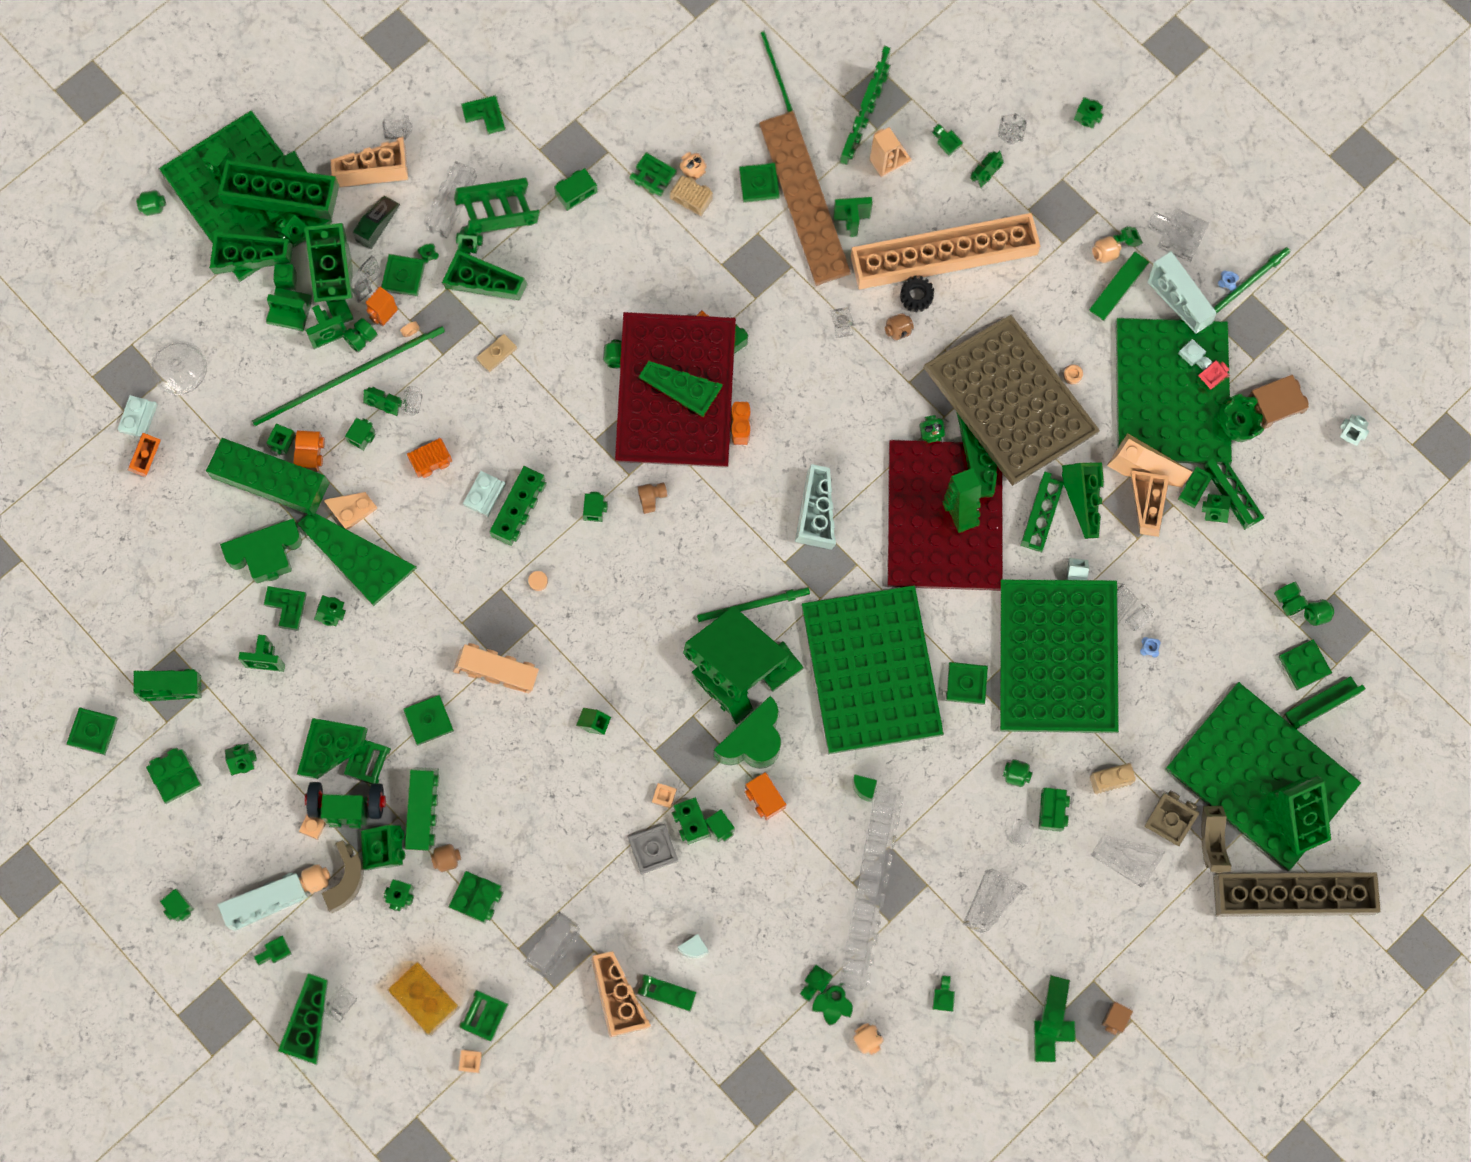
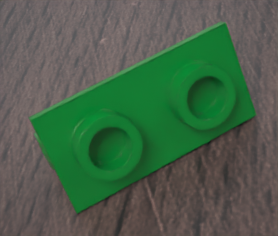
M995 151L989 152L981 162L985 167L978 165L971 172L970 179L974 182L977 180L980 188L989 182L991 177L1004 164L1001 151L997 153Z
M368 387L367 390L364 389L363 403L385 411L388 414L398 416V409L403 405V400L400 397L388 394L385 398V392L375 387Z

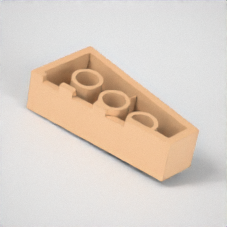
M403 137L397 138L395 142L381 143V146L373 149L370 147L363 149V152L357 154L353 152L331 159L332 176L336 177L339 187L408 180L406 148Z
M468 643V645L465 644L460 649L453 672L459 674L460 670L465 671L468 677L476 679L482 676L489 683L500 684V682H503L504 687L529 694L533 689L539 669L535 668V665L532 663H520L514 657L507 655L502 657L494 650L487 649V651L479 649L478 645Z
M613 951L594 955L591 961L609 1038L651 1027Z

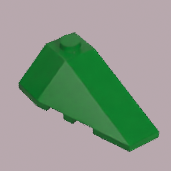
M1102 462L1062 465L1064 486L1085 539L1099 538L1101 516L1098 513L1099 504H1102V498L1099 496L1100 488L1104 486Z

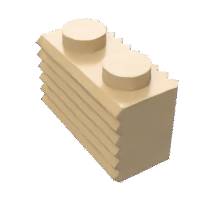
M681 175L670 192V199L702 216L713 200V193L707 186L696 184L693 178Z
M1131 763L1094 772L1090 776L1095 794L1105 793L1106 791L1116 790L1128 785L1131 786L1136 780Z

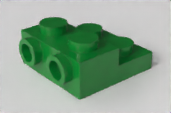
M174 748L167 752L168 756L163 759L160 757L154 758L149 762L150 765L146 767L165 804L202 786L183 749Z
M386 825L361 831L363 870L403 865L405 851L402 849L404 832L401 826Z
M466 871L449 908L486 924L487 920L490 921L494 915L495 910L493 907L495 903H499L503 896L502 886Z

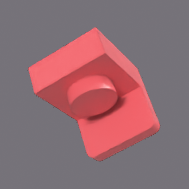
M1215 361L1199 374V377L1212 390L1221 381L1230 376L1228 373L1230 369L1223 361L1221 363Z

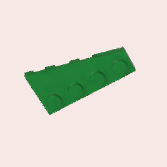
M648 361L639 375L641 380L701 417H704L723 387V384L689 375V373L680 372Z

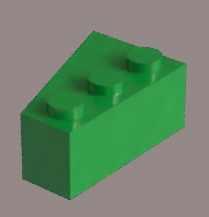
M699 667L692 671L695 681L711 698H714L721 705L720 708L724 712L727 711L731 715L732 721L736 725L753 711L747 696L748 691L742 695L741 701L738 703L735 699L729 697L725 690L716 685L707 674L701 672Z
M185 669L184 671H134V695L142 702L202 698L201 675L195 669Z

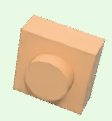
M658 783L652 803L671 809L677 789Z
M307 814L299 832L318 840L326 823L318 817H308Z
M461 1050L458 1071L480 1073L482 1052Z

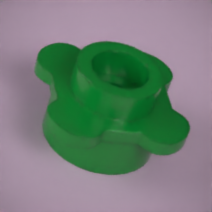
M432 243L418 248V254L425 260V264L430 260H437L439 258V254L435 251V245Z

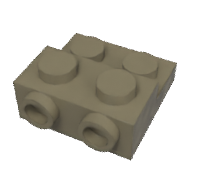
M1171 790L1169 793L1164 791L1144 827L1179 847L1199 815L1198 806L1188 800L1186 803L1179 799L1180 795Z

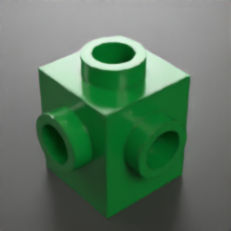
M1084 97L1076 111L1074 120L1084 127L1093 129L1096 123L1100 124L1104 116L1101 113L1103 105L1096 100Z
M286 213L284 217L277 221L273 231L278 234L277 238L289 239L291 243L295 244V242L302 238V233L305 230L304 227H307V225L295 214Z
M467 225L462 226L460 232L456 234L458 250L469 254H476L479 247L483 245V235H480V233L467 235Z
M1208 494L1207 501H1203L1202 505L1205 521L1228 523L1231 496Z
M322 595L314 620L320 621L327 626L336 627L339 620L343 621L346 612L343 609L345 602L340 601L336 597Z
M248 743L238 744L232 748L225 749V760L231 776L248 773L255 769L256 753L254 749H250Z
M392 879L391 885L386 888L383 897L386 899L385 903L390 905L389 909L399 912L401 909L407 910V907L412 905L414 894H412L414 887L411 884Z

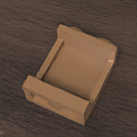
M1293 374L1254 389L1248 397H1255L1258 400L1255 410L1263 415L1261 424L1264 429L1292 415L1303 414L1309 408L1308 399L1306 396H1303L1300 390V383L1294 378Z

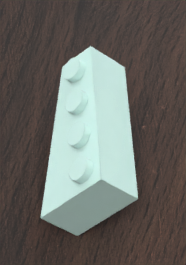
M811 464L807 470L795 542L832 550L836 545V539L834 536L835 526L832 511L830 468Z

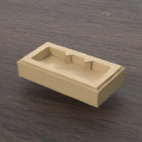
M503 334L477 356L476 359L488 372H491L517 349V346Z

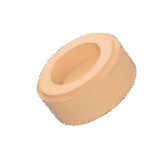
M411 322L402 327L400 331L403 337H409L417 333L420 327L417 322Z
M1069 365L1065 369L1063 376L1067 383L1077 384L1083 377V371L1077 365Z
M541 571L531 573L528 578L529 586L534 591L544 590L548 584L546 574Z

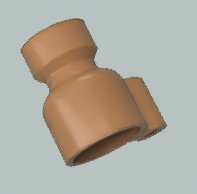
M658 483L656 486L651 484L638 486L643 513L655 512L656 498L667 497L665 483Z

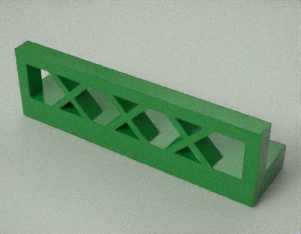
M1213 458L1206 463L1204 469L1213 475L1212 481L1221 495L1231 496L1230 509L1244 530L1264 520V516L1229 463L1223 464L1226 468L1225 474H1223ZM1227 478L1234 480V482L1236 483L1235 490L1233 489ZM1237 494L1243 495L1246 498L1245 505ZM1248 510L1254 511L1258 518L1253 519Z
M1044 472L1020 544V546L1041 553L1043 552L1064 482L1052 479V474ZM1049 483L1059 486L1057 492L1052 495L1047 490ZM1049 500L1052 509L1044 512L1042 503ZM1044 517L1047 525L1039 530L1036 524L1037 519ZM1039 535L1041 539L1040 546L1030 543L1032 536Z
M1350 676L1286 712L1285 716L1294 728L1299 729L1359 695L1366 688L1363 684L1358 687Z

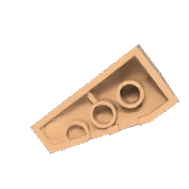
M1128 433L1107 464V466L1122 475L1130 477L1131 470L1169 476L1168 485L1181 488L1192 474V471Z

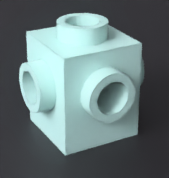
M1352 414L1349 419L1345 418L1340 427L1343 429L1340 437L1357 446L1361 439L1365 440L1367 437L1369 423L1366 422L1364 417Z

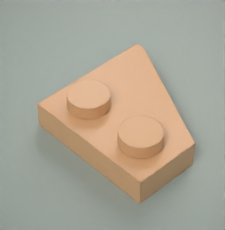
M366 492L330 498L324 501L347 530L377 509Z

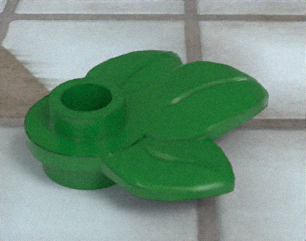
M833 985L827 989L826 993L820 994L815 998L812 1011L823 1012L825 1021L831 1026L840 1019L841 1015L851 1017L853 1007L852 1003L846 998L844 989L841 986ZM833 992L839 993L838 999L832 998Z

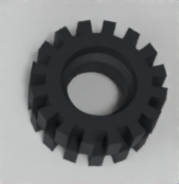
M913 276V279L910 277L907 282L903 283L900 301L901 303L904 302L903 306L905 308L909 307V311L915 309L914 312H918V309H920L922 312L924 308L928 309L929 305L932 304L934 297L933 284L931 282L928 283L929 280L927 278L923 280V276H920L919 279H917V276ZM914 288L921 289L924 292V297L920 300L913 299L910 291Z

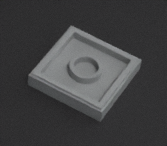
M665 824L628 837L641 875L678 862Z

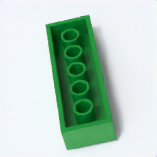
M226 160L218 195L225 204L332 220L339 184L335 176Z
M221 438L206 469L208 475L214 480L311 516H315L330 484L323 474L225 438Z

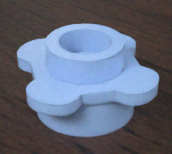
M1222 271L1221 280L1218 282V285L1221 288L1226 287L1233 291L1236 289L1235 284L1239 276L1231 271Z
M1144 637L1141 641L1143 646L1140 653L1143 656L1152 655L1154 658L1158 657L1161 642L1158 639Z

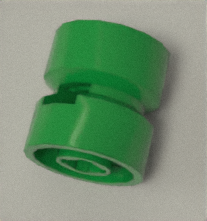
M360 318L354 324L353 329L349 328L342 335L344 340L357 353L366 347V342H371L378 336L375 329L364 318Z
M1296 581L1280 588L1274 593L1278 602L1283 603L1282 609L1287 617L1309 606L1305 596L1300 595L1301 589Z

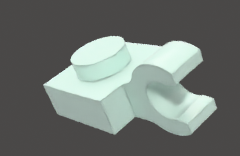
M1193 339L1178 353L1191 366L1196 363L1203 371L1212 364L1209 358L1204 357L1206 351Z

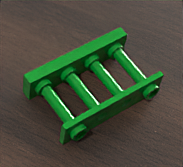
M527 178L456 188L454 202L456 205H465L470 218L466 229L467 235L537 224L540 211H530L524 196L528 187ZM516 196L523 212L513 213L507 197ZM500 199L505 215L495 216L489 200ZM482 202L488 217L478 219L472 203Z

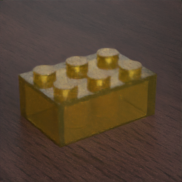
M418 961L388 989L391 995L430 1036L461 1008Z

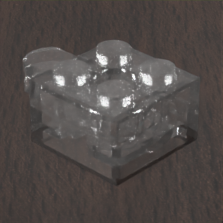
M1175 208L1171 218L1156 212L1148 222L1150 230L1162 235L1157 246L1158 248L1167 252L1172 251L1175 256L1191 262L1209 225V222L1178 208Z

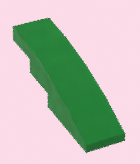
M1134 252L1089 311L1105 321L1150 262L1137 252Z

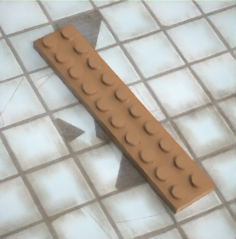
M794 111L759 122L770 157L776 165L777 177L815 285L818 286L850 275L851 272Z

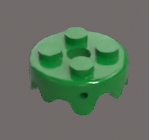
M1238 394L1226 399L1221 404L1219 409L1221 427L1225 434L1236 442L1249 441L1264 431V428L1260 426L1263 415L1255 410V405L1258 403L1255 397H1244L1242 394Z

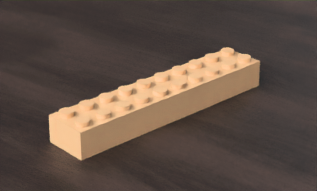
M1032 213L856 246L852 247L850 257L858 289L860 290L906 281L910 277L913 279V276H917V278H920V276L927 277L1038 255L1040 242Z

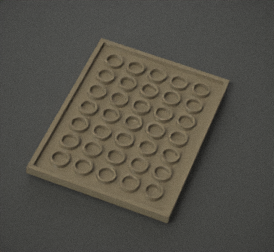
M1012 315L1007 316L936 357L923 367L1012 486L1100 432V429Z

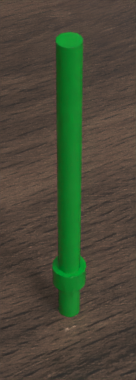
M1285 247L1277 255L1271 256L1265 265L1213 307L1216 314L1272 267H1277L1281 260L1291 252L1290 249Z
M809 587L798 590L790 589L786 590V593L734 606L742 612L786 600L788 602L794 601L798 597L810 595ZM733 606L698 614V622L718 618Z

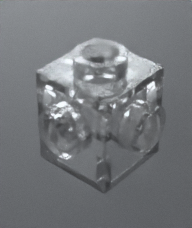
M1017 113L1002 116L998 136L1007 144L1023 141L1027 121Z

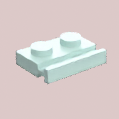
M130 395L117 430L121 433L141 437L142 433L147 434L158 404L154 401L151 402L147 399Z
M480 471L463 504L489 517L506 484L504 481H500Z

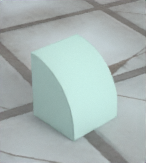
M1069 558L1066 580H1087L1089 573L1088 560Z
M698 934L678 946L680 953L689 958H700L709 953V950Z

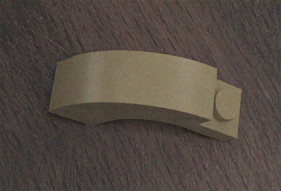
M1203 806L1201 837L1203 858L1206 868L1216 873L1231 872V863L1225 846L1227 816L1223 806Z
M343 840L335 843L344 862L345 871L343 878L335 887L321 893L331 913L346 907L353 901L362 886L364 878L361 857L359 855L352 857L351 855L354 852L350 843L346 844Z

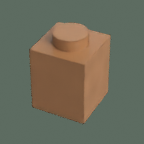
M1113 1002L1101 1025L1105 1026V1030L1113 1035L1121 1034L1124 1032L1133 1011L1117 1002Z

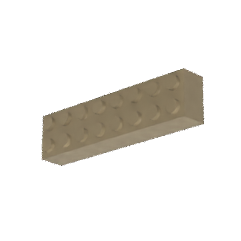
M1377 872L1218 874L1213 877L1216 917L1376 915L1381 912Z

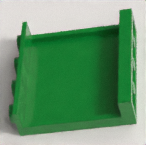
M735 606L686 641L683 654L689 661L698 666L701 672L707 674L716 685L725 690L728 696L735 699L738 703L746 691L777 667L779 669L784 668L790 655Z

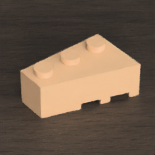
M890 127L885 130L880 129L874 134L870 161L881 177L911 161V158Z
M1131 470V482L1140 534L1159 537L1169 476Z

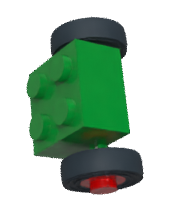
M310 782L305 794V805L308 817L317 818L321 815V819L330 828H341V825H349V828L360 829L361 826H367L368 811L370 819H381L383 808L386 806V796H384L383 785L380 783L371 784L369 795L364 798L357 795H323L321 782Z

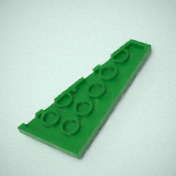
M884 45L882 49L881 62H877L873 75L874 78H871L860 105L859 116H856L854 121L853 133L850 132L842 151L840 163L847 165L849 159L853 160L856 153L855 145L860 144L863 136L861 134L862 129H866L870 120L868 115L869 113L873 114L876 107V99L880 98L883 90V83L886 84L888 80V72L891 67L888 64L890 47Z
M957 413L968 470L971 468L975 470L981 484V498L992 497L995 493L997 465Z
M308 514L297 523L373 606L417 569L415 565L318 514H315V516Z

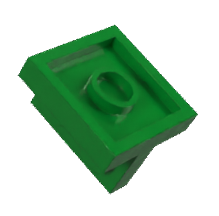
M872 197L835 199L833 220L845 221L846 231H849L850 237H857L860 219H870L873 204Z
M275 288L274 295L268 294L266 300L270 307L266 319L267 324L304 331L313 299L312 295Z
M319 305L312 307L319 324L305 329L313 348L317 349L342 338V335L347 330L341 316L338 315L329 319L326 310L321 311Z
M258 634L255 653L239 652L238 660L245 668L284 672L285 663L279 656L274 655L275 646H273L266 635Z

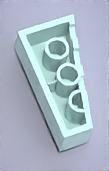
M1172 251L1155 261L1148 284L1195 333L1212 324L1216 311Z
M293 873L286 874L281 880L268 882L263 887L217 904L226 927L236 931L309 898L300 883V876Z

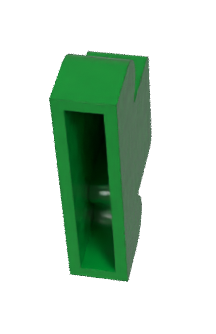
M292 518L224 542L220 546L224 558L231 568L240 570L247 563L253 580L256 583H261L267 580H277L279 576L292 571L286 549H298L302 544V537L297 523Z

